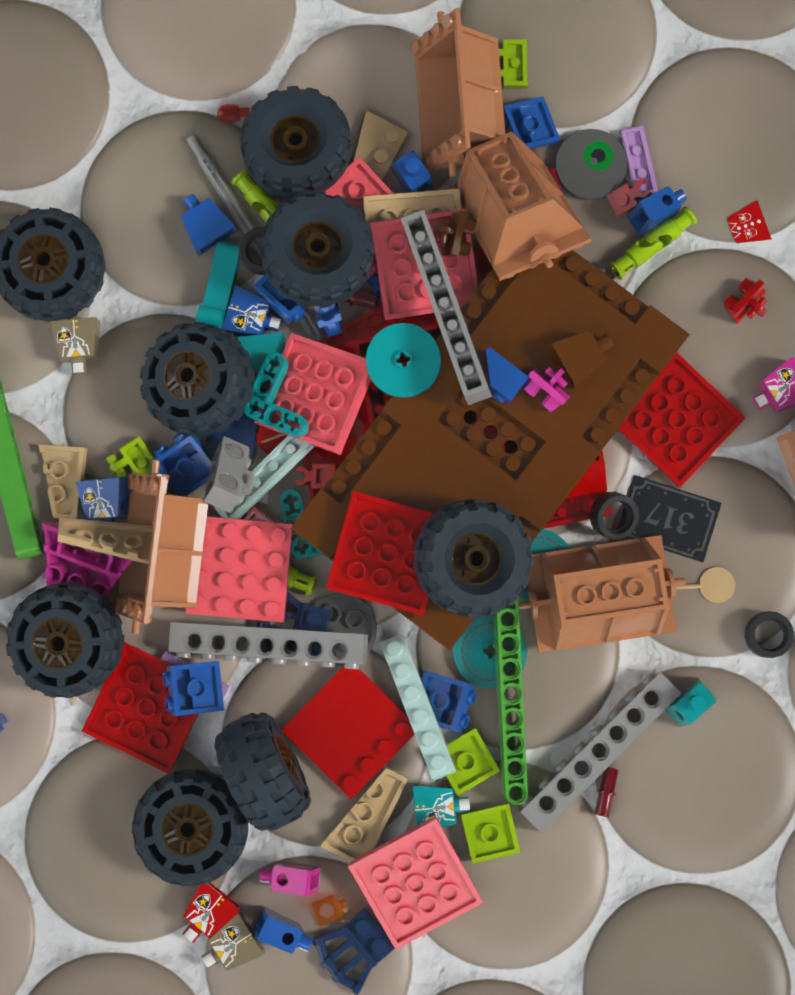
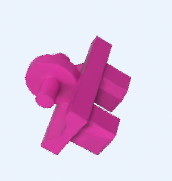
M550 367L544 372L551 380L535 368L528 375L529 380L523 388L533 397L541 388L544 389L549 395L541 404L550 412L560 404L563 405L570 398L566 392L555 384L557 383L563 389L568 384L561 377L565 372L562 368L557 373Z

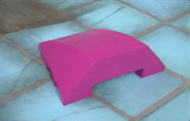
M43 522L42 527L43 531H45L44 551L47 558V567L45 568L47 586L56 583L74 582L90 586L105 597L132 560L58 542L59 522Z

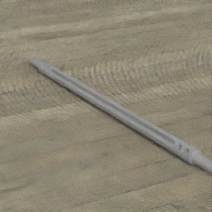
M194 135L188 137L186 141L198 158L197 163L206 174V177L213 185L243 234L245 235L251 229L256 228L209 153H205ZM257 238L251 243V247L262 262L261 238ZM306 307L304 309L306 313L299 322L310 339L319 342L325 335Z

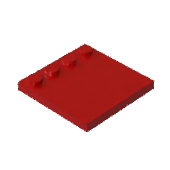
M676 352L618 428V431L673 484L680 488L743 422L745 417Z
M353 491L326 589L424 615L428 596L420 587L416 572L414 571L415 549L413 548L423 524L434 513Z
M124 642L121 660L111 676L105 681L82 732L170 774L199 713L171 716V712H167L165 706V698L169 697V688L164 687L163 672H167L166 667L174 665Z
M344 666L281 729L350 799L415 735L407 714L360 668L347 669Z

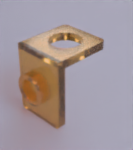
M338 893L312 903L319 926L340 919L341 922L346 921V913H349L345 899H340ZM325 903H329L334 907V914L329 918H325L320 914V907Z

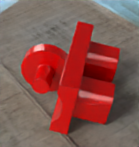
M745 278L738 287L744 296L739 300L734 295H729L724 301V308L731 314L733 322L739 324L746 315L752 319L756 314L760 317L766 314V310L763 307L767 303V300L763 297L766 294L763 288L765 285L763 281L759 279L757 282Z

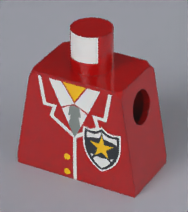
M212 882L199 886L183 915L190 924L182 934L193 943L201 933L211 938L236 916L242 907Z

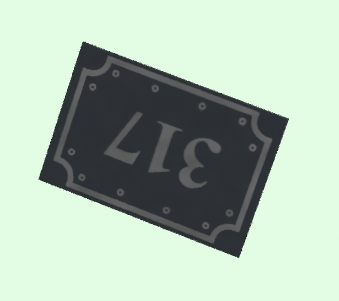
M634 475L628 497L638 507L639 521L635 530L626 538L633 540L661 535L664 550L704 562L722 503ZM624 507V509H623V512H622V515H621V518H620V521H619V525H620V524L623 522V520H624V517H625V507Z

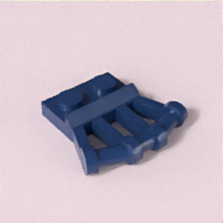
M287 591V600L298 608L297 614L285 611V618L295 620L292 630L326 632L332 610L303 603ZM258 621L256 626L257 628L285 629L271 625L270 621ZM269 639L263 643V648L266 652L271 651L273 645L269 644ZM290 641L287 645V650L296 652V642ZM318 642L313 643L311 646L313 655L317 656L321 652V645Z
M365 907L340 929L314 937L312 945L316 946L321 967L323 969L326 968L332 975L331 979L335 983L338 982L353 990L352 993L355 995L360 993L371 969L395 949L386 932ZM344 935L347 940L329 955L325 942ZM353 945L358 954L339 969L334 960ZM362 959L367 962L358 981L345 975Z

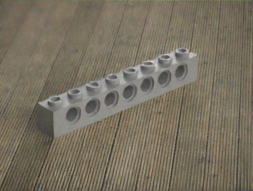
M424 210L401 218L467 404L471 405L492 397L426 213Z
M170 622L168 652H176V657L191 658V653L200 654V659H214L215 655H224L223 660L238 661V656L248 657L247 662L262 663V658H272L271 663L286 664V660H296V665L310 666L311 661L320 662V667L335 668V663H344V668L359 669V664H367L368 635ZM196 634L201 639V643L197 648L192 644V638ZM219 636H222L225 641L222 649H218L216 646V639ZM244 637L249 642V646L245 651L241 650L239 646L240 640ZM270 639L273 643V648L267 653L263 648V643L265 640ZM292 640L297 644V650L294 654H290L287 650V645ZM315 642L321 645V652L317 656L313 655L311 651V646ZM340 643L346 648V653L341 658L335 652L336 646Z
M661 672L649 673L642 680L644 685L638 691L632 690L624 699L626 703L620 709L618 707L614 708L607 716L609 720L603 726L601 724L597 725L590 732L592 737L586 743L580 742L572 751L574 755L568 761L563 759L555 767L557 772L551 778L545 777L537 786L539 790L533 796L528 794L526 800L520 804L522 807L519 811L541 834L682 694ZM648 691H652L656 695V701L652 705H648L644 700V696ZM632 708H635L639 713V718L635 722H630L627 719V713ZM613 726L621 728L622 734L619 739L613 740L610 737L609 732ZM597 743H601L604 746V753L600 757H595L592 753V748ZM578 761H585L587 764V770L583 774L575 772L574 767ZM562 778H567L570 786L567 791L560 792L557 789V782ZM543 796H550L552 798V805L548 809H542L539 805V801Z

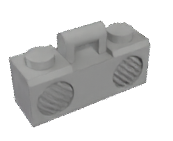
M223 437L213 454L204 502L231 513L236 504L240 505L245 495L251 494L254 473L248 470L252 460L248 458L250 450L248 446L228 437Z

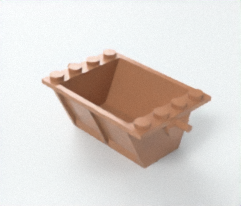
M455 8L445 16L443 11L437 12L438 23H435L430 30L424 32L412 44L416 68L422 149L421 162L430 174L441 167L449 169L450 178L457 177L456 168L463 166L467 150L505 134L498 38L462 26L460 8Z
M512 131L466 151L459 182L449 186V189H459L461 209H467V216L477 221L474 235L500 281L505 278H511L526 269L535 268L543 262L547 268H551L554 265L551 259H556L566 252L579 249L591 242V238L536 150L532 151Z
M158 460L152 461L151 473L132 472L127 480V488L130 490L126 524L153 526L149 564L131 561L118 580L117 596H114L112 607L116 613L133 619L132 633L139 634L140 622L143 624L152 622L153 606L196 608L208 503L204 502V498L167 494V484L170 475L159 474L160 461Z
M661 535L532 555L534 556L533 567L530 569V580L527 584L529 601L520 602L519 610L531 609L538 653L677 632L672 598L676 596V586L685 585V578L675 579L670 568L667 569Z

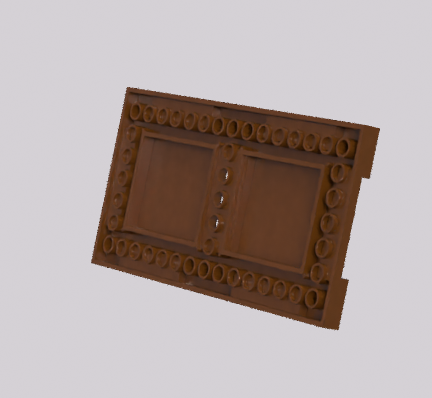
M574 250L566 252L556 259H551L554 264L551 268H547L543 262L535 268L526 269L511 278H505L501 281L492 268L461 308L487 384L485 352L488 347L492 348L527 376L532 370L537 368L551 380L544 372L549 367L556 373L561 369L550 350L551 345L554 342L590 330L595 340L605 334H608L612 339L614 347L603 352L607 362L574 389L565 374H563L561 377L568 382L563 389L557 383L555 384L566 392L570 398L552 412L541 404L549 394L541 388L533 397L523 389L526 383L510 404H507L505 401L502 404L493 397L468 405L441 333L435 340L440 351L441 364L433 384L423 393L413 397H391L373 424L290 529L333 562L353 491L431 513H435L443 506L459 500L478 499L494 502L507 508L509 512L517 516L523 523L522 526L526 533L529 534L532 543L690 334L653 306H647ZM469 411L475 412L478 416V421L472 425L467 424L464 421V414ZM492 426L496 428L498 435L495 439L490 440L484 436L483 431L486 427ZM507 441L514 442L517 445V452L511 455L505 453L503 449L504 443ZM473 553L469 557L470 563L473 561ZM429 597L424 615L394 608L449 651L475 619V617H464L450 613L436 605Z

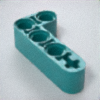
M218 240L203 305L198 307L195 322H204L222 329L240 265L239 244Z

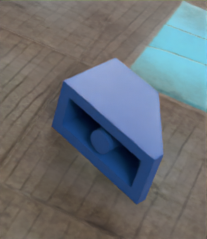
M488 347L485 352L489 390L492 391L491 395L495 400L502 404L504 401L510 404L529 377L492 348Z

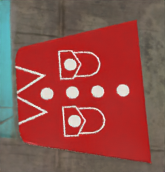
M758 200L727 218L736 243L772 240Z

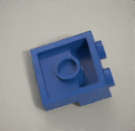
M544 96L503 106L505 134L512 131L532 151L540 147L556 144L561 140Z
M266 274L254 285V289L271 304V308L288 324L292 320L298 322L305 315L306 311L304 309L306 307L300 306L297 302L291 299L287 300L280 295L279 291L271 285Z
M178 433L173 437L174 442L166 446L164 443L154 450L153 453L155 455L152 461H160V474L170 475L168 484L177 495L187 496L208 482L212 458L208 455L206 447L197 436Z
M219 661L166 667L167 672H163L164 687L169 688V697L165 698L166 711L171 712V716L224 710Z
M425 670L421 681L439 727L461 733L462 729H466L469 724L470 716L467 715L469 705H473L476 701L477 692L474 691L475 686Z

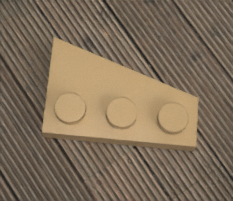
M38 444L44 463L42 465L48 482L49 489L47 491L53 518L80 519L81 500L76 482L84 481L87 448Z

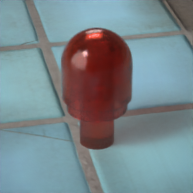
M235 103L221 105L217 110V118L225 124L237 123L242 117H248L250 114V107L240 108L239 104L235 105Z

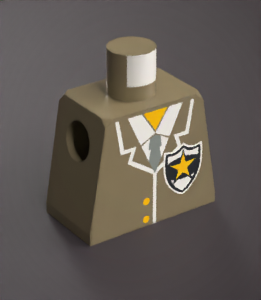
M89 317L50 321L59 359L63 363L71 362L73 375L86 374V361L97 360L100 336V321L98 318Z
M240 910L225 926L209 938L208 942L212 949L201 957L208 968L221 962L227 971L264 955L265 949L260 941L256 939L253 929Z

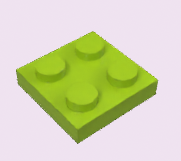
M476 728L446 744L457 771L447 775V778L457 796L500 772Z
M509 803L461 814L472 864L521 853Z

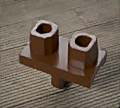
M462 210L459 213L453 212L451 219L444 218L443 226H435L434 232L441 234L439 243L445 244L443 256H468L470 254L472 245L470 242L463 241L462 236L463 232L468 234L474 233L477 221L468 217V212Z

